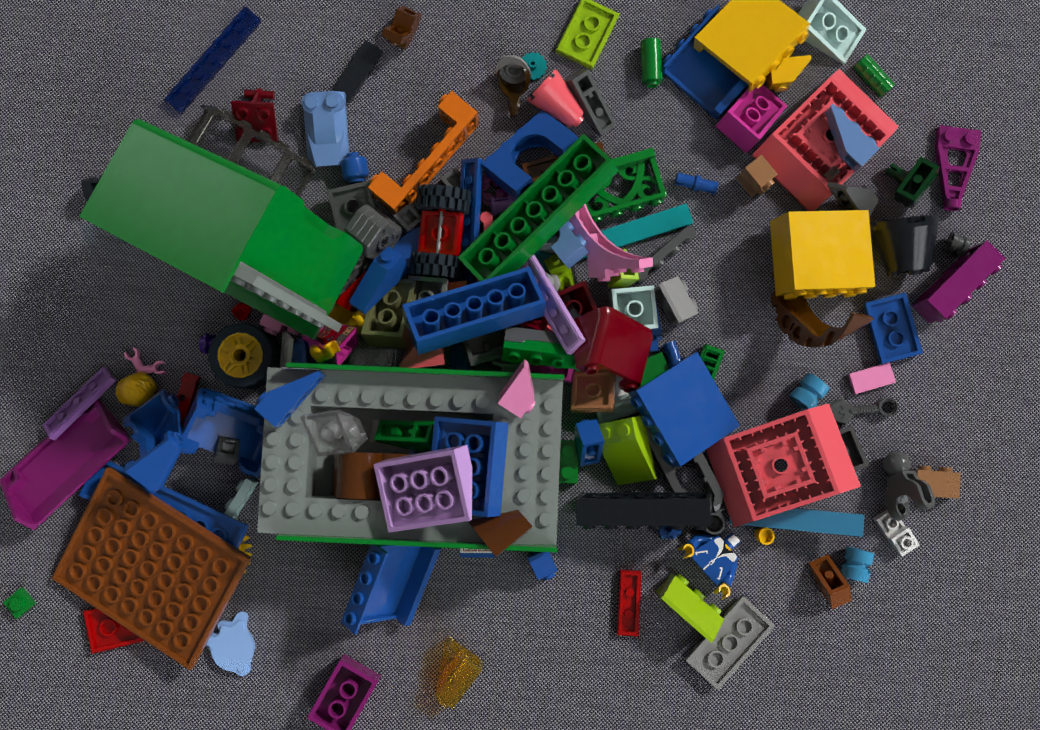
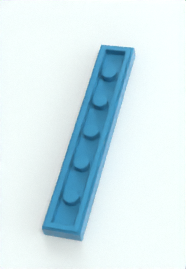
M794 508L744 525L863 537L865 515Z

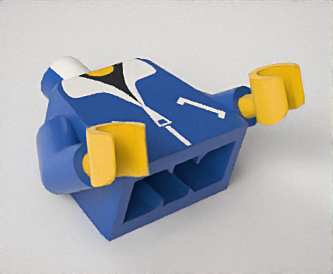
M704 533L694 535L685 545L678 547V551L684 549L686 552L683 559L691 557L715 585L719 584L714 589V594L721 591L723 593L722 600L730 595V586L738 566L736 562L738 557L732 549L740 543V540L733 533H730L724 540L717 534Z

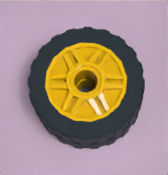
M236 323L225 327L222 331L220 330L211 341V346L208 350V362L215 377L221 380L222 383L235 388H260V386L266 385L267 367L279 368L280 349L275 339L269 333L250 324Z

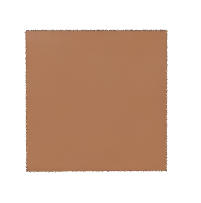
M600 370L594 375H588L582 371H574L571 412H614L616 375L607 370Z

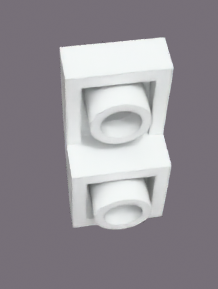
M887 509L873 518L901 557L920 545L910 528L905 526L902 520L897 521L891 518Z

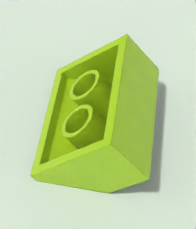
M671 573L655 593L712 643L724 621V618L719 615L722 611L713 603L710 605L703 601L705 596L696 588L692 591L687 587L689 582L679 574L676 577Z

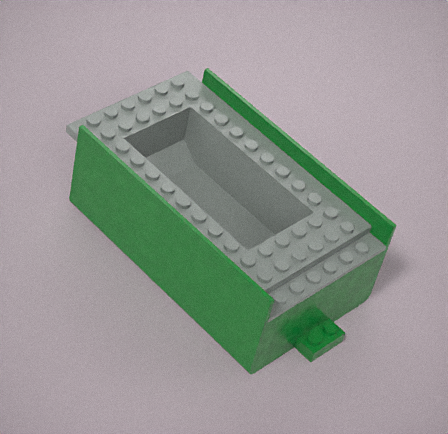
M286 362L287 368L319 369L326 376L280 428L274 427L264 418L257 533L278 534L276 535V540L490 550L468 523L469 521L388 532L381 499L336 498L332 495L334 451L393 453L396 451L398 454H408L410 452V449L379 442H369L370 420L434 421L435 416L509 423L501 513L519 510L533 528L505 550L557 553L559 483L578 484V458L575 441L561 440L563 374L531 373L535 405L529 413L525 412L522 418H519L498 404V395L515 372ZM267 367L266 393L316 371H294ZM472 515V519L482 518V516Z

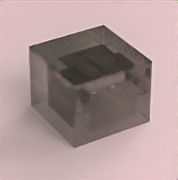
M834 165L824 176L830 181L840 171Z

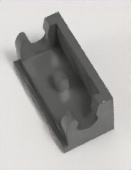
M499 330L463 341L462 346L467 364L473 366L501 358L505 338L504 331Z

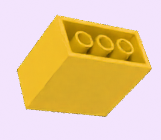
M869 210L787 212L770 221L776 296H784L786 300L796 299L797 296L811 299L817 298L819 295H823V298H833L842 294L843 297H854L856 294L867 293V289L875 287Z

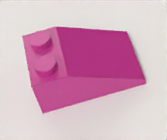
M765 85L758 89L755 88L751 93L747 89L715 127L747 154L787 108V105Z

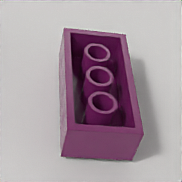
M988 240L970 247L963 257H959L911 306L928 323L941 322L944 319L949 320L957 313L956 308L960 304L964 305L972 298L971 293L975 289L979 290L987 283L986 278L990 274L994 275L1002 268L1000 264L1006 258Z

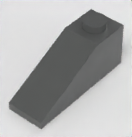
M589 69L577 70L564 79L584 111L583 116L599 136L617 125Z
M832 182L827 184V187L844 211L869 210L870 217L879 201L874 194V190L867 186L858 187Z

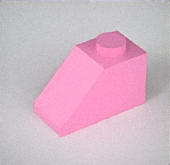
M525 359L498 395V404L519 418H522L525 412L529 413L535 405L529 363Z

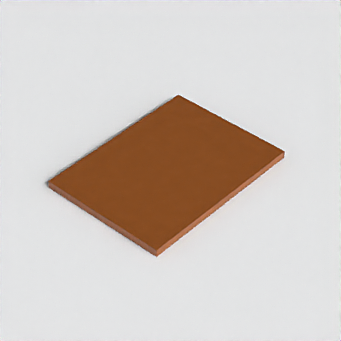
M106 468L51 579L188 670H192L252 557L114 469Z

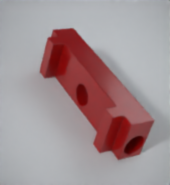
M187 372L181 378L182 383L177 395L180 402L181 422L190 411L201 379L200 376ZM182 395H185V401L181 400Z

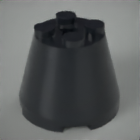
M938 214L870 222L871 232L887 276H897L902 273L915 275L930 271L939 226Z

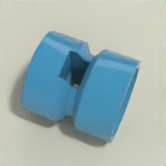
M806 373L800 381L801 387H796L789 395V398L798 407L807 410L817 407V399H823L830 388L817 376Z
M846 546L844 558L847 562L842 564L841 568L843 577L868 583L871 573L868 566L873 564L875 553Z

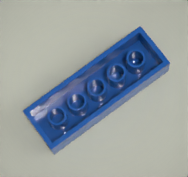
M529 266L402 304L404 320L417 355H421L543 317L546 301Z

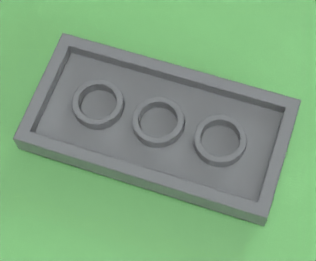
M743 595L722 616L724 621L714 641L710 643L704 637L685 658L717 690L724 685L775 627Z

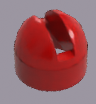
M243 302L236 304L232 309L234 317L241 321L246 320L251 313V307Z

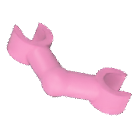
M133 347L135 356L132 358L127 352H124L125 358L132 361L137 373H156L159 375L167 373L166 371H158L160 364H166L163 361H156L153 365L144 366L140 360L141 353L137 348Z

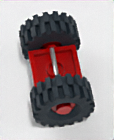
M422 184L417 186L415 207L418 210H422L418 252H411L409 275L462 280L464 264L458 257L460 256L464 215L469 214L471 197L469 190L447 185Z

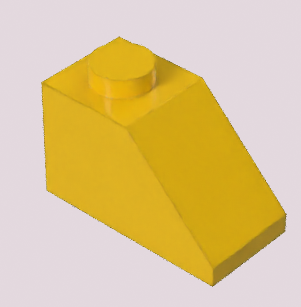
M811 55L784 58L780 62L778 69L773 74L769 73L766 76L767 88L775 92L786 91L812 59Z

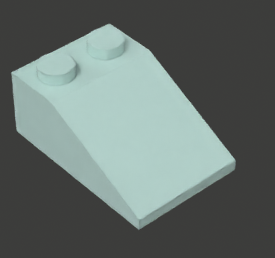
M806 0L798 15L810 23L809 35L805 42L841 64L846 63L866 31V28L838 0Z

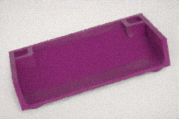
M100 398L55 441L47 435L0 479V485L14 521L35 530L131 441L124 427Z

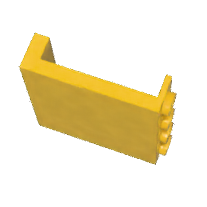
M731 0L695 36L694 48L698 52H701L703 49L745 81L749 85L748 92L751 93L755 88L758 89L763 85L766 80L765 77L769 73L773 74L784 58L787 59L795 50L794 47L798 43L802 44L807 39L810 23L780 0Z

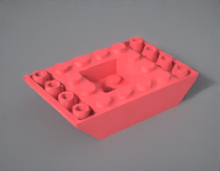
M840 69L831 75L751 155L755 159L762 155L778 174L775 179L807 211H815L832 195L827 187L829 182L843 184L854 173L839 157L835 142L828 140L826 137V131L831 130L824 112L832 104L842 108L846 116L851 121L856 122L866 136H870L876 141L878 147L899 127Z
M829 404L810 408L722 438L706 449L716 480L724 493L723 499L733 527L861 487ZM778 459H783L788 464L787 469L783 472L777 471L774 467V463Z

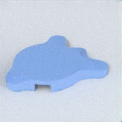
M245 611L239 612L233 621H220L217 625L219 632H213L206 644L211 651L213 660L220 668L235 672L239 676H245L251 671V662L254 650H256L255 641L247 626L249 616Z

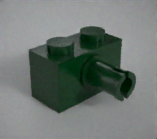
M923 157L918 159L909 172L891 163L885 175L901 183L896 190L894 200L913 210L936 178L939 166Z

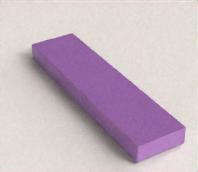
M103 366L42 425L50 439L55 441L117 381L110 369Z

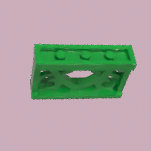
M649 148L612 159L619 170L618 174L623 179L635 181L633 187L624 199L613 196L604 190L610 185L611 178L596 193L599 197L596 198L594 206L596 203H601L603 205L602 208L594 211L589 207L588 202L586 206L593 221L598 223L607 216L616 218L628 210L637 212L642 210L643 206L651 204V207L662 204L663 200L667 197V193L656 162L654 149ZM649 162L653 177L644 176L645 163ZM631 168L633 170L631 175L636 174V176L626 175L625 170ZM642 181H650L655 185L656 191L653 195L648 196L644 194V190L650 189V187L642 184ZM637 194L640 199L632 201ZM609 203H610V204H613V205H616V206H613V207H609V208H608Z

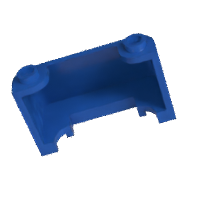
M200 388L182 427L184 439L182 453L194 454L199 447L215 452L219 436L241 440L238 454L239 468L245 475L259 477L261 474L264 417L254 409L255 405L208 388Z
M164 389L123 419V425L126 428L130 426L133 429L134 434L131 435V438L139 443L140 458L137 461L131 460L125 464V472L154 493L164 487L184 447L179 409L180 402L174 394H169Z

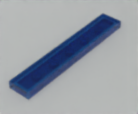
M244 6L164 100L179 113L183 114L260 25L261 19Z

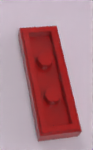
M619 570L617 635L639 637L641 570Z

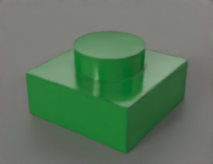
M24 587L18 589L3 602L15 619L22 617L37 604Z

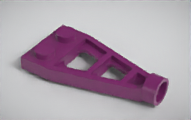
M943 125L937 127L935 152L937 165L939 166L938 172L944 202L943 209L946 211L961 210L962 197L980 151V130ZM948 150L965 152L966 157L962 166L950 165L947 154ZM948 172L961 174L959 186H950L948 184Z

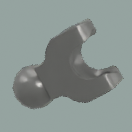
M894 451L888 453L883 460V469L890 476L886 478L888 486L884 495V502L891 518L901 521L910 515V498L917 508L923 510L932 508L935 505V498L931 486L926 481L919 479L915 471H910L911 461L909 457L902 452Z

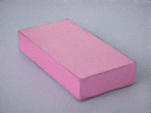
M890 362L847 374L853 394L896 383Z

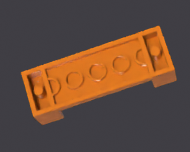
M452 90L448 95L444 94L438 102L440 118L449 126L444 133V139L440 143L437 142L430 150L431 154L426 159L420 160L416 166L417 170L413 175L409 174L403 180V186L400 187L382 171L379 175L375 174L369 181L370 185L368 188L373 197L394 215L409 203L410 205L413 203L417 196V186L422 184L428 185L479 126L478 112Z

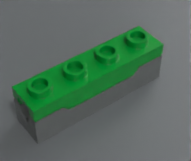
M517 327L506 328L502 355L503 361L522 363L525 359L529 364L535 366L544 365L580 371L576 369L574 353L572 355L566 354L554 332Z

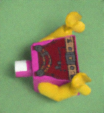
M357 310L353 313L352 319L346 323H341L342 327L339 332L324 325L315 340L303 334V341L309 343L310 355L317 363L325 362L327 364L341 365L358 345L357 328L358 326H363L366 314L364 315Z

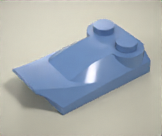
M322 91L303 94L301 104L304 109L308 159L312 161L315 167L340 165L341 160L347 157V153H350L345 92Z

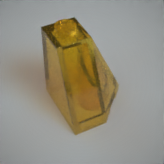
M448 636L444 645L435 697L438 698L437 702L445 708L449 706L453 709L481 673L484 661L450 636Z

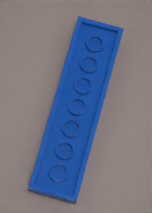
M110 460L85 482L79 494L80 497L90 501L105 469L112 468L238 549L250 526L166 486L155 493L151 492L125 472V467Z

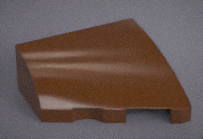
M519 510L501 513V516L472 519L468 522L495 557L533 528Z

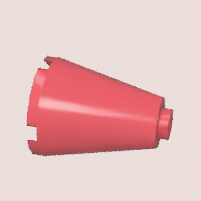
M555 69L552 72L555 76L549 75L532 94L534 98L529 97L527 101L538 109L544 110L569 128L572 125L576 128L584 119L582 117L584 111L560 73Z

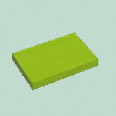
M581 0L556 49V53L593 70L620 14L592 0Z

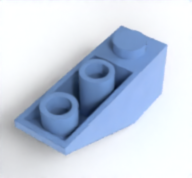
M832 104L824 113L839 157L856 172L880 148L872 137L866 136L861 131V127L846 116L842 108Z

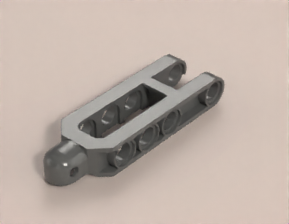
M646 427L651 453L671 492H686L675 475V469L666 463L663 458L664 453L654 443L653 435L650 429ZM701 452L692 458L691 462L707 492H712V515L716 518V523L713 526H707V529L704 530L716 535L725 528V520L719 510L724 493Z

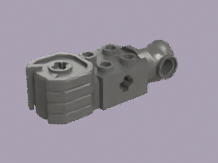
M368 204L360 207L355 212L344 229L345 233L363 246V251L340 295L368 270L372 261L388 246L393 249L401 237L402 228L380 210L376 211Z

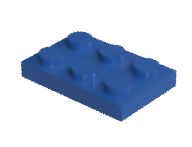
M906 292L863 303L865 315L874 318L868 325L879 364L923 354Z

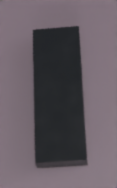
M365 40L332 91L345 92L346 102L350 104L383 55V50Z

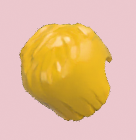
M138 372L122 378L117 383L115 393L120 403L140 407L154 396L157 385L151 376L144 372Z

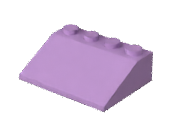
M467 445L391 458L373 464L388 532L472 520V464Z

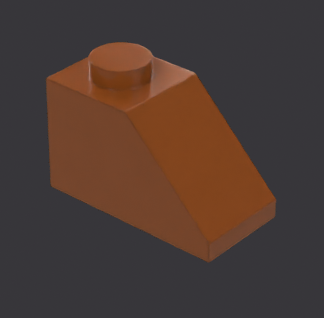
M828 554L809 562L819 589L832 609L852 601L850 585Z

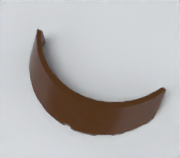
M775 287L771 296L772 307H776L778 315L776 321L784 334L789 336L790 340L801 346L820 348L831 345L874 320L869 315L851 313L843 327H833L822 322L813 313L804 296H797L796 299L786 300L784 296H776Z

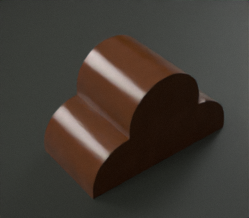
M334 451L332 495L336 498L381 499L373 464L413 454Z

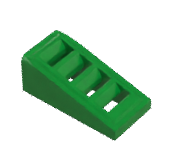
M704 344L699 356L702 361L714 364L713 367L705 365L708 371L711 372L710 375L714 380L725 351ZM706 353L716 355V359L706 356Z

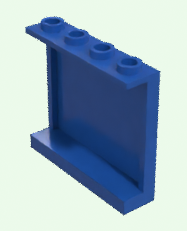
M719 5L713 10L709 9L702 17L704 21L700 25L695 24L688 33L690 36L687 40L682 39L675 47L677 51L673 55H667L662 62V74L716 121L748 86L745 81L703 49L701 52H698L694 48L695 36L719 13Z
M698 352L688 354L676 365L637 390L629 392L632 405L640 412L643 424L650 429L654 443L661 448L664 453V460L671 467H681L740 427Z
M371 544L341 623L354 635L358 633L361 624L397 619L404 626L411 625L441 549L439 547Z

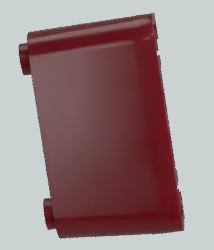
M600 307L575 318V323L586 339L574 352L576 369L588 375L597 374L600 370L605 369L623 378L619 382V388L624 392L629 393L630 391L637 390L641 386L653 341L652 330L612 307Z

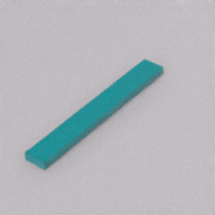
M686 203L602 230L601 232L609 241L621 248L692 225L694 222ZM537 251L534 255L546 272L547 269L543 260L550 258L556 253Z

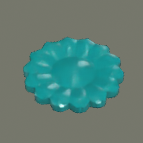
M531 52L530 54L526 53L525 57H522L530 68L531 80L540 79L541 76L545 75L547 61L544 60V56H540V53Z

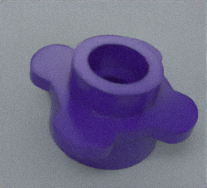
M206 333L200 338L199 348L204 354L209 353L211 341L216 335L211 336L209 333Z

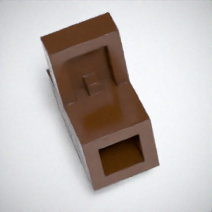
M405 6L397 8L392 24L384 28L382 36L387 38L389 43L406 49L417 31L422 14Z

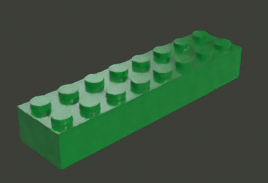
M583 133L458 258L479 281L518 270L619 171L613 160Z

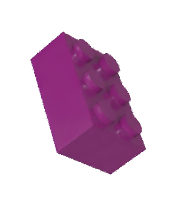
M344 654L307 719L326 730H351L380 680L381 675Z

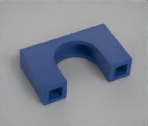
M541 110L522 128L518 129L510 139L503 142L492 155L485 159L482 163L485 175L516 200L533 184L532 177L515 164L518 156L529 148L543 147L560 157L578 139V136L544 110Z

